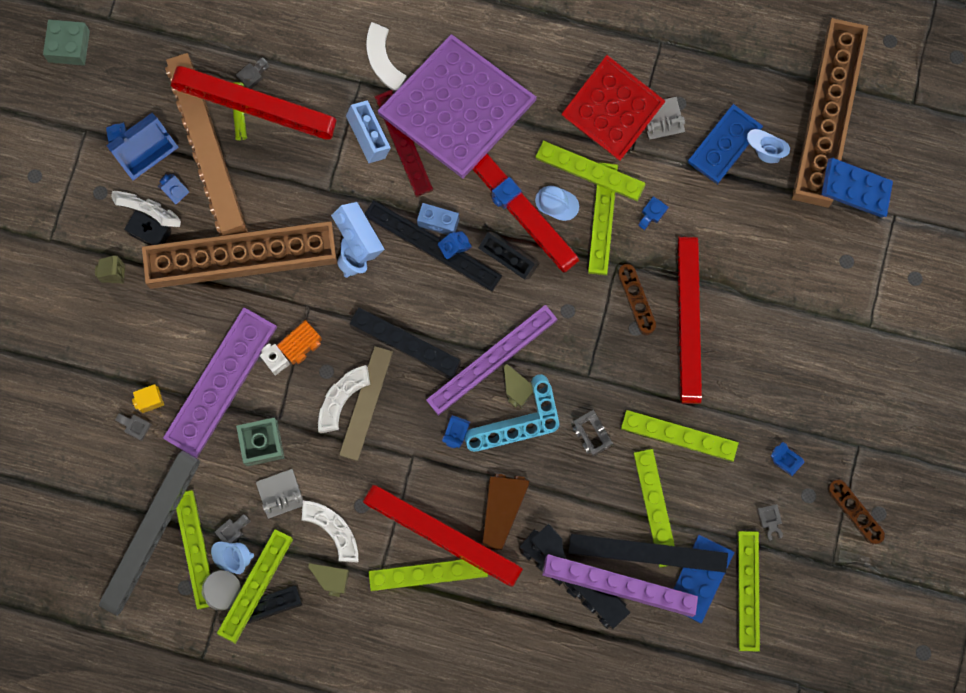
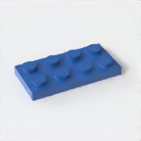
M733 104L687 163L718 185L749 146L747 134L754 129L761 130L763 125Z
M830 158L827 162L821 195L883 218L887 217L893 181L840 160Z
M698 535L692 547L693 549L728 553L727 568L734 555L733 551L701 535ZM690 568L682 569L673 589L698 596L696 615L693 617L684 616L700 624L703 622L725 573Z

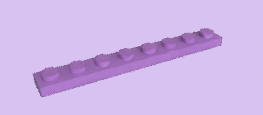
M544 305L426 399V401L439 416L553 325L557 318Z
M549 554L545 558L543 576L690 617L696 615L698 596Z

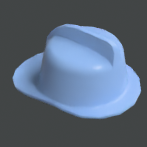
M754 129L747 134L749 144L756 149L758 157L766 163H778L781 158L786 157L790 153L788 143L765 131Z
M546 186L536 194L535 202L537 208L544 214L558 220H571L579 211L577 198L559 187Z
M343 238L341 253L337 261L338 267L343 271L346 278L358 273H364L367 270V261L358 263Z
M221 541L213 544L211 548V555L215 564L220 569L235 574L243 573L245 567L249 565L254 557V553L249 552L243 543Z

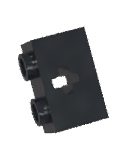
M136 210L124 229L128 235L149 246L165 244L171 234L168 226H161L158 221L151 219L152 216Z

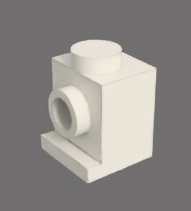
M268 344L261 350L262 354H260V357L275 376L290 365L276 344L272 346ZM276 354V358L271 360L270 356Z

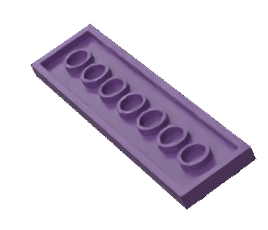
M243 308L163 439L198 458L260 357L261 350L268 344L277 329V326L250 310Z

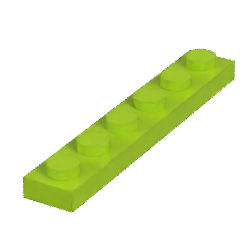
M543 141L536 155V159L637 202L645 187V183L546 141Z
M599 163L603 166L618 171V165L616 164ZM597 185L588 274L607 276L615 192Z
M626 410L621 430L731 462L734 461L739 443Z
M653 449L635 452L633 455L653 544L675 546ZM658 565V567H666V565Z
M191 490L184 493L176 510L196 608L200 610L209 607L202 596V585L211 572L194 491Z
M274 530L219 628L218 636L236 644L293 541L292 537Z
M738 532L739 651H760L759 532Z
M464 560L369 571L371 591L488 577L487 573Z

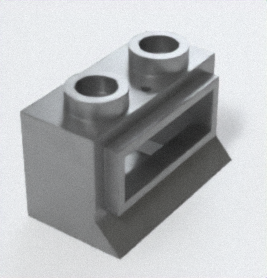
M594 410L573 421L576 426L572 428L578 437H583L585 443L582 445L587 454L592 453L595 456L613 446ZM589 420L603 445L596 449L581 426Z

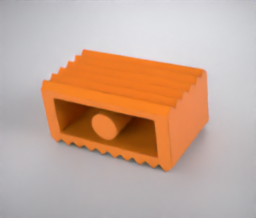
M305 320L276 346L294 365L296 362L300 364L307 357L306 354L310 350L315 351L321 345L322 339Z

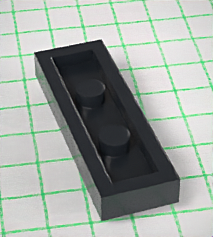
M295 585L261 597L247 624L302 606L297 586Z

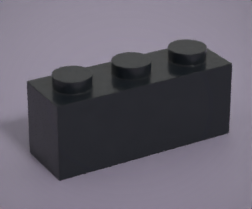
M488 232L478 249L524 280L530 279L540 264L495 232Z

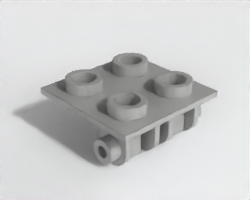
M677 97L664 99L666 102L647 125L646 130L649 140L685 132V120L681 116Z
M293 469L256 482L263 503L262 506L268 519L303 506V498Z

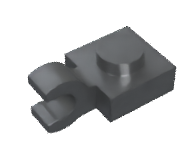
M262 57L254 67L249 63L236 76L247 88L251 89L263 79L260 74L269 67L268 62Z
M118 414L115 419L120 424L126 426L125 433L140 441H143L152 425L135 415L129 419Z
M242 515L234 523L229 519L215 533L222 542L234 543L243 535L240 529L251 521L246 515Z

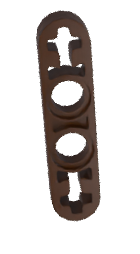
M624 264L618 272L619 280L639 331L644 335H650L656 328L654 316L635 268L630 264ZM624 269H627L628 272H632L630 273V280L633 282L628 283L627 276L622 275L624 273ZM636 286L639 289V293L635 296L629 294V287ZM641 303L645 305L646 310L643 313H638L635 310V306ZM649 315L646 317V321L648 324H652L650 330L642 327L644 326V319L639 320L640 317Z
M842 480L831 482L828 486L830 496L866 541L872 545L881 543L885 537L883 529L846 483ZM834 484L836 486L840 485L842 487L840 489L841 493L844 495L847 492L848 496L844 497L840 501L839 498L842 497V495L839 492L835 493L833 491L835 489ZM847 499H851L855 502V508L853 510H849L845 507V501ZM859 515L867 517L868 522L866 525L862 526L858 523L857 518ZM872 524L874 527H871L870 529H871L874 533H875V532H878V533H879V535L877 536L879 540H877V539H873V540H872V539H871V536H872L871 531H870V530H867V531L865 532L864 529L867 528V527H869V526Z

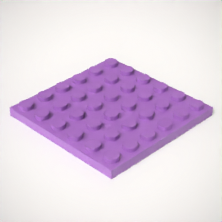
M451 34L378 110V114L461 178H464L536 101V96Z

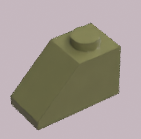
M118 256L99 259V263L95 267V276L102 283L124 284L126 265Z
M506 364L504 366L506 397L509 398L507 401L516 408L518 406L522 409L533 396L532 385Z
M309 563V569L322 588L329 592V596L340 597V594H346L349 570Z

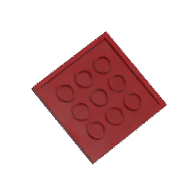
M606 55L562 112L561 116L618 161H621L666 101Z

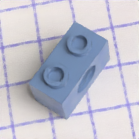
M422 203L417 223L421 228L449 235L456 232L459 223V213Z

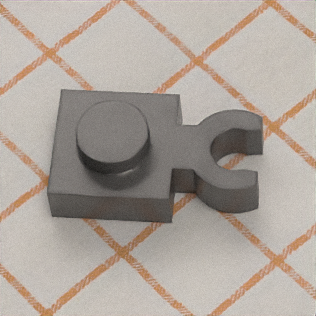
M778 505L757 509L762 528L768 527L767 539L769 541L772 540V532H776L779 539L782 538V531L777 528V525L782 524Z

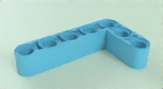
M540 374L536 375L531 381L537 407L536 413L469 429L465 435L467 448L473 452L555 432L559 427V419L552 388L547 377ZM540 383L546 384L542 389L537 388ZM550 401L547 406H541L542 402ZM547 419H554L550 424L545 423ZM530 423L535 424L533 428H526ZM510 428L516 429L513 433H507ZM491 433H497V436L494 438L488 437ZM471 438H479L477 442H470Z

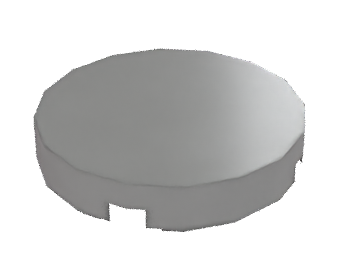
M220 570L213 572L204 580L202 585L203 598H205L207 605L215 610L223 611L231 608L241 591L239 580L228 571Z

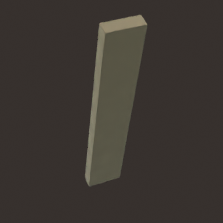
M374 347L368 365L370 385L360 390L339 456L359 461L393 351Z

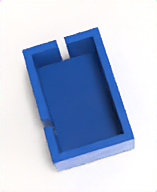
M153 113L124 132V138L119 136L106 145L132 180H135L179 148Z

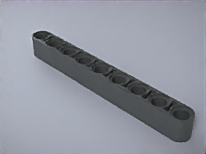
M184 451L178 454L99 603V607L116 616L122 612L198 469L199 459Z

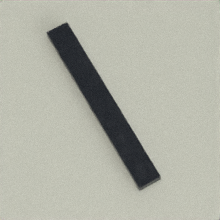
M375 200L372 201L364 214L371 222L492 293L502 278V275L463 252L456 253L450 259H446L438 246L441 239Z
M571 534L569 554L726 573L728 553L578 534Z

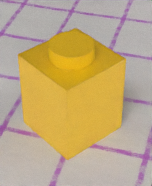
M155 384L133 392V405L136 410L139 409L142 413L164 406L159 388Z

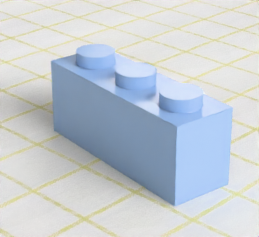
M368 100L352 104L346 117L368 163L385 159L391 148Z
M357 202L341 205L331 215L358 263L373 260L385 250Z

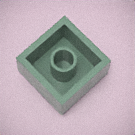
M48 20L43 50L46 60L49 63L85 66L90 34L87 25L84 22Z
M275 417L236 426L244 465L252 466L285 459L278 421Z

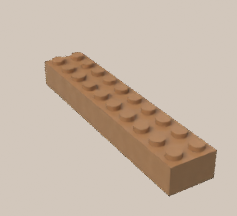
M832 18L827 27L792 200L827 208L833 202V199L821 195L828 159L842 160L868 26Z
M188 53L166 60L168 67H165L170 81H172L175 69L178 66L195 70ZM172 88L173 94L177 99L178 110L183 117L181 118L183 126L188 133L189 144L194 151L192 154L199 168V176L204 183L203 188L206 197H208L211 203L209 204L211 213L214 215L215 220H218L214 221L220 236L248 233L206 101Z
M332 221L142 247L145 283L150 289L337 264L338 261Z

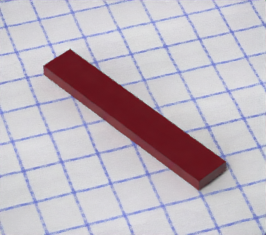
M392 90L374 96L379 109L393 95ZM384 119L415 196L419 197L433 191L413 140Z

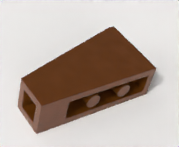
M495 474L494 477H490L483 546L486 548L503 550L529 487V481L525 480L526 477L514 476V479H509L503 474Z

